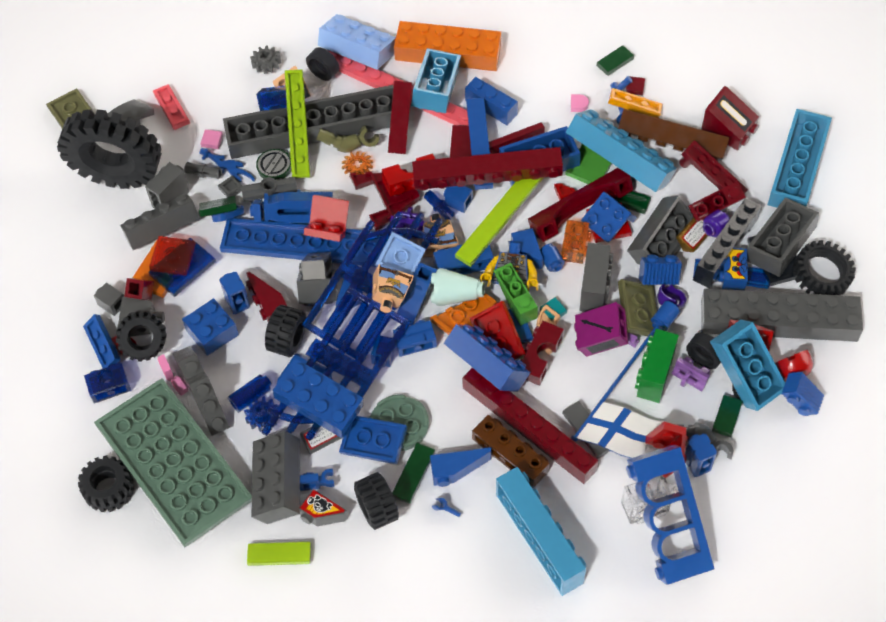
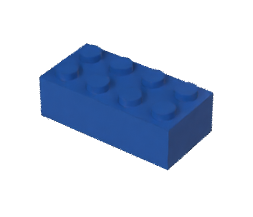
M567 126L499 148V153L560 147L563 171L580 166V151L573 137L565 133L568 129ZM509 181L511 186L515 183V181Z
M456 324L443 344L499 390L518 392L531 373L526 369V365L520 360L513 359L511 357L512 353L497 346L498 342L491 337L487 338L483 334L484 331L478 326L474 325L471 327L467 324Z
M296 358L273 389V395L276 400L340 438H343L363 407V398Z

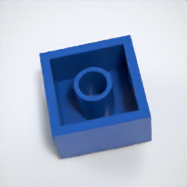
M214 298L182 319L186 331L206 356H209L239 335L234 321Z

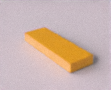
M615 88L611 89L608 104L652 117H660L662 103Z

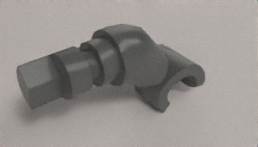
M694 423V425L686 427L688 439L696 434H707L711 441L710 444H713L717 451H725L727 458L732 459L734 452L732 445L725 440H718L708 426Z

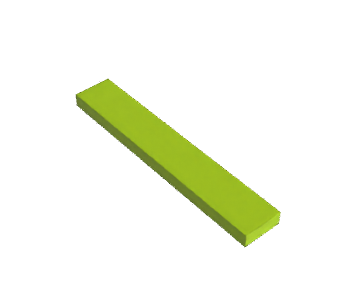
M303 69L284 70L292 177H295V179L310 178Z

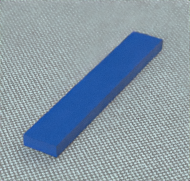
M484 98L466 99L471 156L490 154ZM493 183L474 184L475 190L493 189Z

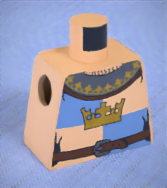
M432 214L430 222L424 223L423 248L426 249L423 254L424 258L433 257V252L440 249L458 246V240L450 220H441L440 214Z
M381 264L378 265L373 274L372 299L381 303L380 310L382 312L390 313L392 307L398 308L412 282L413 275Z

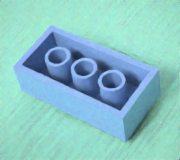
M336 14L319 28L318 46L378 70L394 55L396 37L378 31L373 27L363 25L358 21L348 19L343 15Z

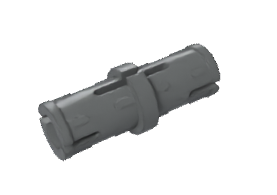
M187 162L184 167L185 173L199 175L201 178L211 177L219 179L222 176V168L207 166L205 163L200 165Z

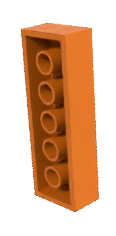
M400 21L394 43L395 60L422 63L426 50L429 48L461 55L460 68L497 71L501 49V31Z

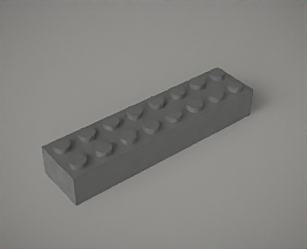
M704 289L701 298V333L720 335L728 329L730 320L753 322L758 326L774 331L773 337L858 342L863 332L861 297Z

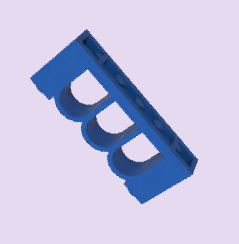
M671 445L627 459V474L630 479L632 478V480L636 481L635 488L638 497L648 504L643 513L644 522L648 528L656 532L653 535L651 546L654 554L660 558L655 561L657 566L655 574L658 580L669 585L714 570L681 447ZM673 472L679 492L657 499H648L645 490L647 483L655 477ZM681 501L686 520L657 528L653 518L657 509ZM689 529L694 548L671 556H664L662 552L664 539L669 535Z

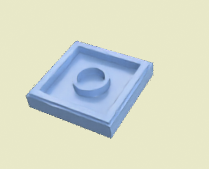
M392 232L375 266L378 267L381 264L413 275L426 249Z

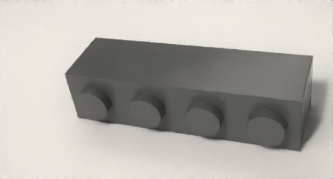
M188 194L176 197L173 201L163 203L151 211H145L134 219L126 220L120 227L132 250H135L199 220L200 217L192 199Z

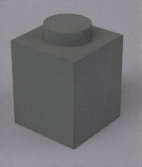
M106 282L97 289L93 296L98 306L115 316L120 311L124 294Z

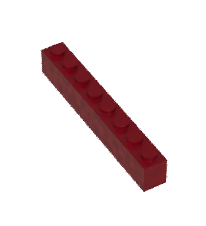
M560 147L412 161L415 190L444 189L453 186L463 187L465 185H482L484 183H501L504 181L516 182L522 179L536 180L545 177L556 178L563 175Z
M471 368L462 377V385L465 391L581 483L585 484L597 471L599 460L512 392L499 390L474 368Z

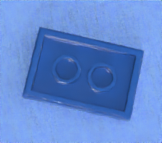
M357 416L343 436L339 453L397 465L408 427L404 424Z

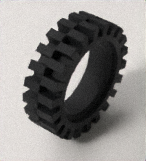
M819 240L818 243L813 241L811 244H806L794 260L795 263L792 268L794 269L793 276H797L795 278L796 283L802 281L799 287L801 289L807 287V294L813 291L814 294L843 295L856 275L854 274L856 267H853L855 263L853 260L849 261L851 258L850 254L843 255L846 251L844 248L839 251L837 250L839 245L834 244L831 247L830 241H827L824 245L823 240ZM815 257H823L832 261L839 270V280L833 283H825L816 279L809 270L808 261Z

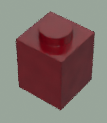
M127 278L124 297L152 300L154 281Z

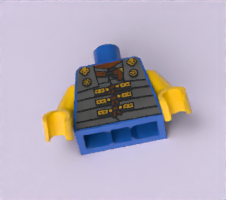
M511 242L509 244V252H500L499 255L495 256L480 276V282L488 281V287L491 285V279L493 284H499L494 270L511 263L528 291H530V287H536V291L539 290L537 270L533 262L527 259V255L520 254L521 244Z

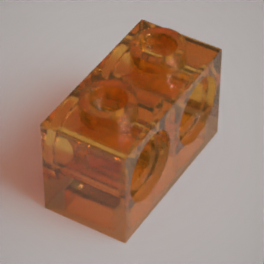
M567 220L561 256L564 261L583 264L587 253L586 243L591 241L592 231L589 230V223Z

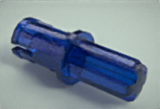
M432 190L425 193L424 199L433 207L435 212L437 211L445 220H451L447 213L454 217L455 212L445 204V200L440 199Z

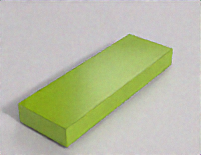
M310 542L248 544V566L311 563Z

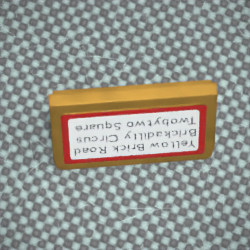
M693 217L676 237L683 251L695 252L708 237L703 230V220L696 223Z

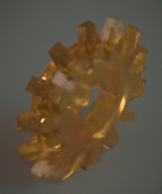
M359 151L356 152V156L351 152V157H344L346 160L342 161V164H345L342 166V169H346L345 174L349 172L356 173V175L364 174L365 172H370L368 168L373 169L374 166L371 163L374 162L373 160H368L371 156H365V152L360 156ZM355 161L362 163L360 164V167H356V165H354Z

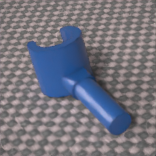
M436 498L441 503V506L432 505L434 510H445L460 517L461 513L448 506L444 498Z

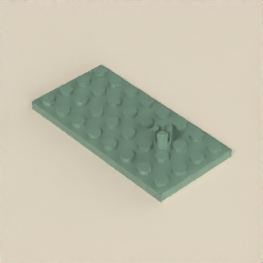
M163 378L94 422L95 426L127 467L130 474L184 548L252 502L250 492Z

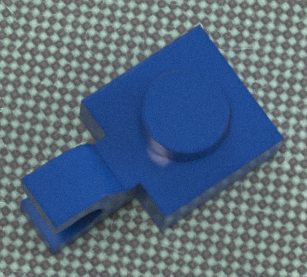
M255 199L250 205V216H254V222H261L264 217V201L262 199Z
M333 468L323 471L321 476L318 473L314 474L312 472L300 475V491L321 489V486L334 487V480L326 479L328 476H334Z

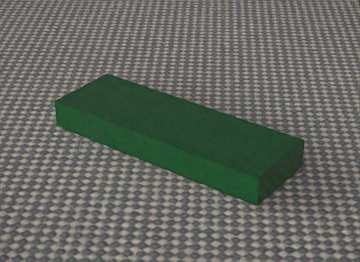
M416 443L392 492L394 498L411 504L430 465V455L435 454V449Z

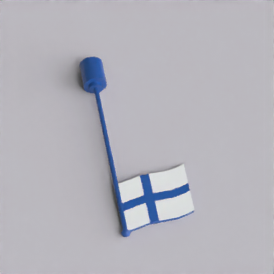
M670 301L663 302L651 318L654 329L649 336L654 335L655 329L668 330L680 314L679 308ZM649 336L576 434L571 436L574 442L581 440L596 444L627 458L640 456L648 445L645 443L646 435L663 423V421L646 418L629 409L605 403L604 401L645 348Z

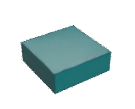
M556 297L540 307L541 311L547 304L560 315V318L567 314L566 308ZM546 310L544 313L551 320H554L555 316Z

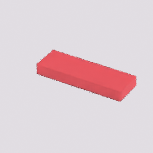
M169 84L153 90V94L173 130L190 124L187 115Z

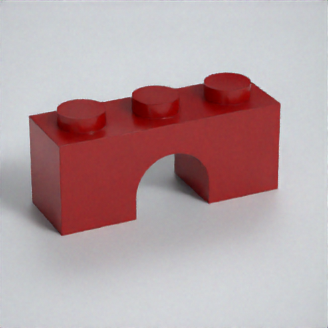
M432 153L416 158V161L432 160L435 157ZM399 164L382 169V181L389 196L399 195L415 189L413 172L403 171Z

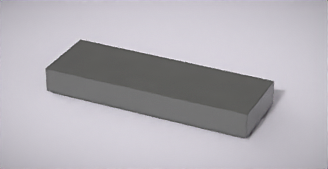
M579 401L562 412L576 432L590 415ZM585 442L597 459L610 452L609 449Z

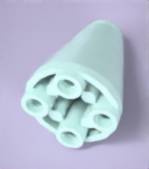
M439 268L436 273H432L431 283L434 284V292L431 293V303H435L437 306H445L484 297L485 283L480 282L478 279L444 268Z

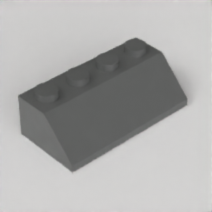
M679 196L662 198L627 249V252L637 264L640 265L641 257H647V255H657L658 257H666V255L676 256L680 251L681 246L676 237L693 219V215Z

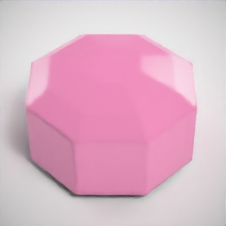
M177 375L171 379V384L179 395L182 396L188 392L187 383L182 377Z

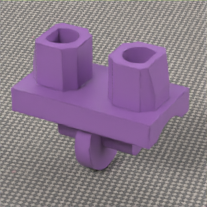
M679 357L671 374L682 380L680 386L685 387L689 384L702 392L709 379L710 370L706 367H700V369L695 367L693 360L689 357L684 359Z

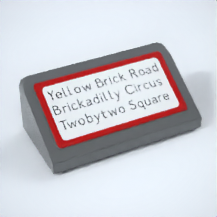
M318 424L300 433L301 440L310 455L342 439Z

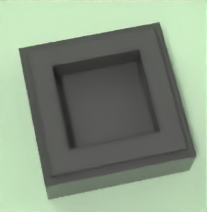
M230 176L218 185V189L226 197H232L242 191V185L233 176Z

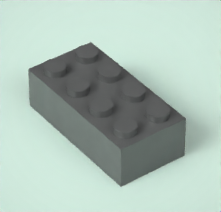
M784 198L748 245L747 262L780 277L816 229L819 212Z
M284 430L253 441L251 517L265 524H270L300 514V438Z

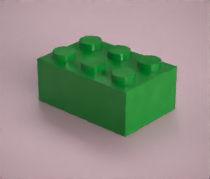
M655 329L654 336H649L647 349L642 358V365L636 377L637 380L634 388L638 389L636 397L660 403L675 355L679 335Z

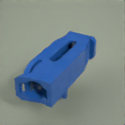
M297 190V192H282L269 196L268 193H264L265 222L271 220L281 223H310L313 195L333 198V192H301V190Z

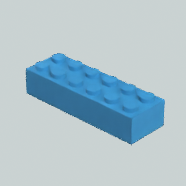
M586 110L574 116L565 133L654 192L668 185L677 170V167L674 166L671 160L658 156L659 153L657 151L643 146L644 143L638 139H632L628 136V132L623 129H617L607 119L603 120L594 110Z
M796 109L771 190L768 206L777 208L784 198H788L805 207L807 206L832 120L831 117Z
M516 467L496 478V496L560 594L564 596L584 584L586 563L581 556L578 557L576 555L573 543L570 539L566 540L562 534L563 529L558 522H554L549 507L542 504L540 494L535 488L532 489L526 473L521 472Z

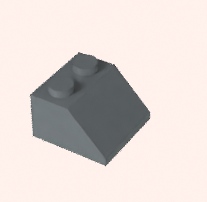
M332 270L326 279L303 280V275L298 273L297 291L299 304L311 306L315 302L332 304L334 301H337L336 270Z

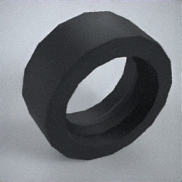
M316 47L306 57L307 67L321 80L329 81L339 71L338 61L324 48Z
M696 333L686 346L688 355L698 365L707 369H716L721 361L710 343L714 337L705 333Z

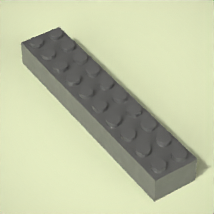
M393 85L305 102L308 144L320 142L316 140L320 128L334 133V136L359 134L360 129L364 125L368 132L390 128ZM287 106L223 118L231 159L260 154L270 149L290 148Z

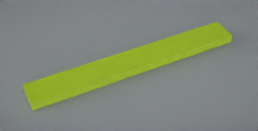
M544 178L516 181L456 252L455 258L471 267Z

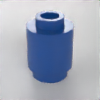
M553 244L544 245L540 251L546 268L550 272L560 271L565 261L559 250Z

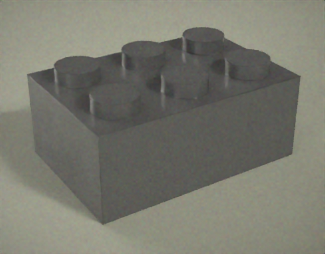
M588 243L579 311L586 312L607 305L614 253H610L611 245Z

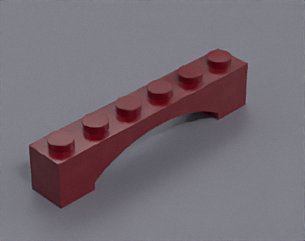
M619 168L612 170L528 218L530 229L533 228L535 236L545 242L559 233L558 229L570 217L593 205L603 191L613 198H621L633 191L630 175Z

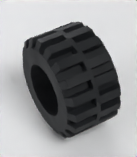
M281 304L278 306L267 324L265 332L266 350L289 358L292 357L300 347L305 334L306 313Z
M138 310L134 313H129L128 316L122 319L116 331V343H118V349L123 351L125 357L129 356L130 360L134 361V359H137L138 362H142L145 359L148 361L152 357L155 358L162 351L167 337L166 327L163 325L162 319L157 318L155 313L151 314L146 310L144 312ZM138 325L148 327L153 333L152 342L146 346L136 345L130 338L131 329Z
M103 456V459L96 457L94 462L89 461L87 463L88 466L81 469L83 474L78 476L80 481L78 482L79 491L86 503L96 511L99 509L100 512H105L106 509L109 512H113V508L117 507V509H120L123 503L126 505L128 503L127 498H131L133 495L131 490H134V481L123 462L113 456L110 459L108 456ZM116 478L115 483L109 489L96 490L102 480Z
M379 472L354 482V491L359 506L368 524L374 530L398 520L399 512L394 496L386 480Z

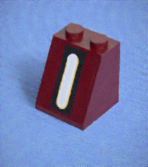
M724 86L705 109L701 130L729 137L727 145L738 151L742 145L745 146L748 143L750 135L755 134L758 130L759 116L728 87Z

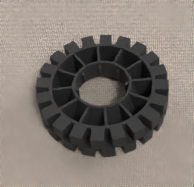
M91 109L83 110L82 114L80 112L73 113L71 117L65 120L57 142V150L61 152L60 157L63 161H68L67 166L71 170L79 169L77 174L84 178L91 175V181L100 184L101 180H105L107 187L115 188L117 183L121 189H129L130 185L133 188L141 187L142 184L147 185L148 181L156 175L162 149L160 143H157L158 139L154 134H148L149 129L144 125L135 127L137 121L129 117L122 121V114L112 112L111 117H108L106 110L97 109L96 114ZM96 142L112 144L121 148L126 153L107 151Z

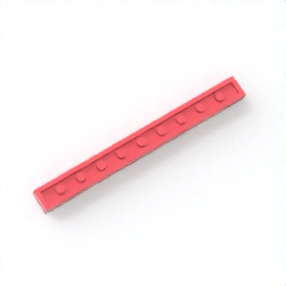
M329 51L338 61L339 72L371 87L379 88L393 85L394 81H402L381 70L373 69ZM412 85V89H411L410 105H411V103H412V95H413V88H414L413 85ZM450 102L446 113L421 109L453 125L468 126L467 110Z

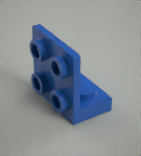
M603 191L581 221L609 243L627 220L633 223L637 216Z

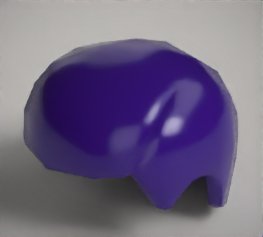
M664 284L660 286L657 294L660 306L664 301L674 303L679 310L685 306L687 301L685 293L680 289L674 288L673 285L665 288Z

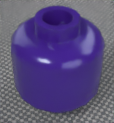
M721 210L713 211L703 220L704 232L710 237L717 238L730 220V216Z

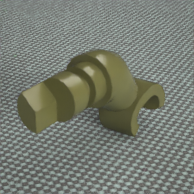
M365 125L360 129L359 135L353 134L349 136H334V133L320 128L316 140L324 142V144L329 146L332 144L339 152L350 153L359 148L361 143L368 147L375 146L379 142V134H374L371 139H366L364 135L368 131Z

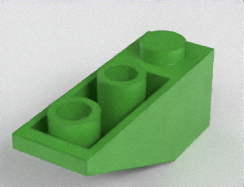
M509 263L495 269L494 274L520 326L537 319L538 306L512 264Z

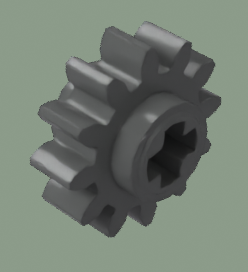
M268 45L265 46V49L259 47V51H253L254 56H250L252 68H256L257 73L263 70L264 74L267 71L273 73V68L279 69L278 64H281L280 52H275V47L269 49Z

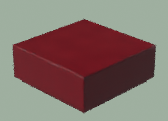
M629 76L633 82L626 86V92L643 96L645 78Z

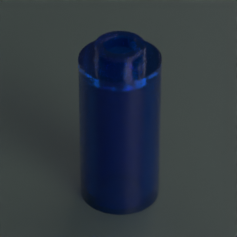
M259 374L227 398L232 407L239 413L271 390L270 386L272 383L266 375L262 376Z

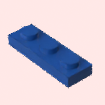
M94 314L84 324L83 328L103 370L110 371L121 358L101 316Z

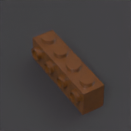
M487 415L472 430V440L482 448L491 447V455L508 469L512 470L518 467L521 472H525L532 488L549 472L550 463L548 459L542 454H537L529 443L522 442L514 431L503 427L501 421L497 418Z

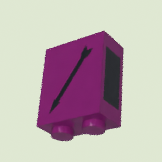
M617 302L575 315L574 329L577 337L575 345L577 350L586 357L629 344L626 312Z

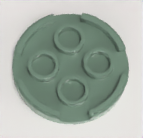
M392 395L382 399L377 403L369 417L407 425L408 428L401 451L414 448L416 443L420 444L429 428L428 413L423 404L405 395Z

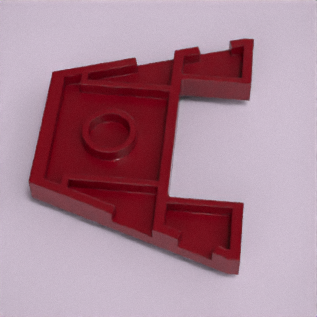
M370 171L356 175V173L349 174L355 190L374 184L383 202L384 210L369 215L375 231H379L391 222V216L398 217L401 211H406L408 207L420 201V195L415 189L399 195L389 196L382 181V173H372Z

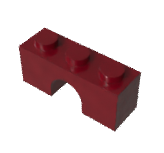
M543 320L540 326H536L534 329V338L532 342H528L524 358H520V361L526 365V369L531 372L526 380L539 386L548 371V362L539 358L538 354L545 349H550L556 353L564 338L563 328Z

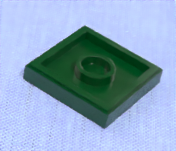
M235 196L199 203L200 217L237 209Z

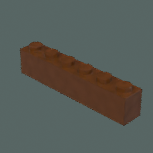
M623 109L618 129L628 132L629 137L631 135L636 136L638 140L646 143L651 140L660 147L669 145L673 147L672 150L683 152L695 140L717 161L724 158L729 137Z

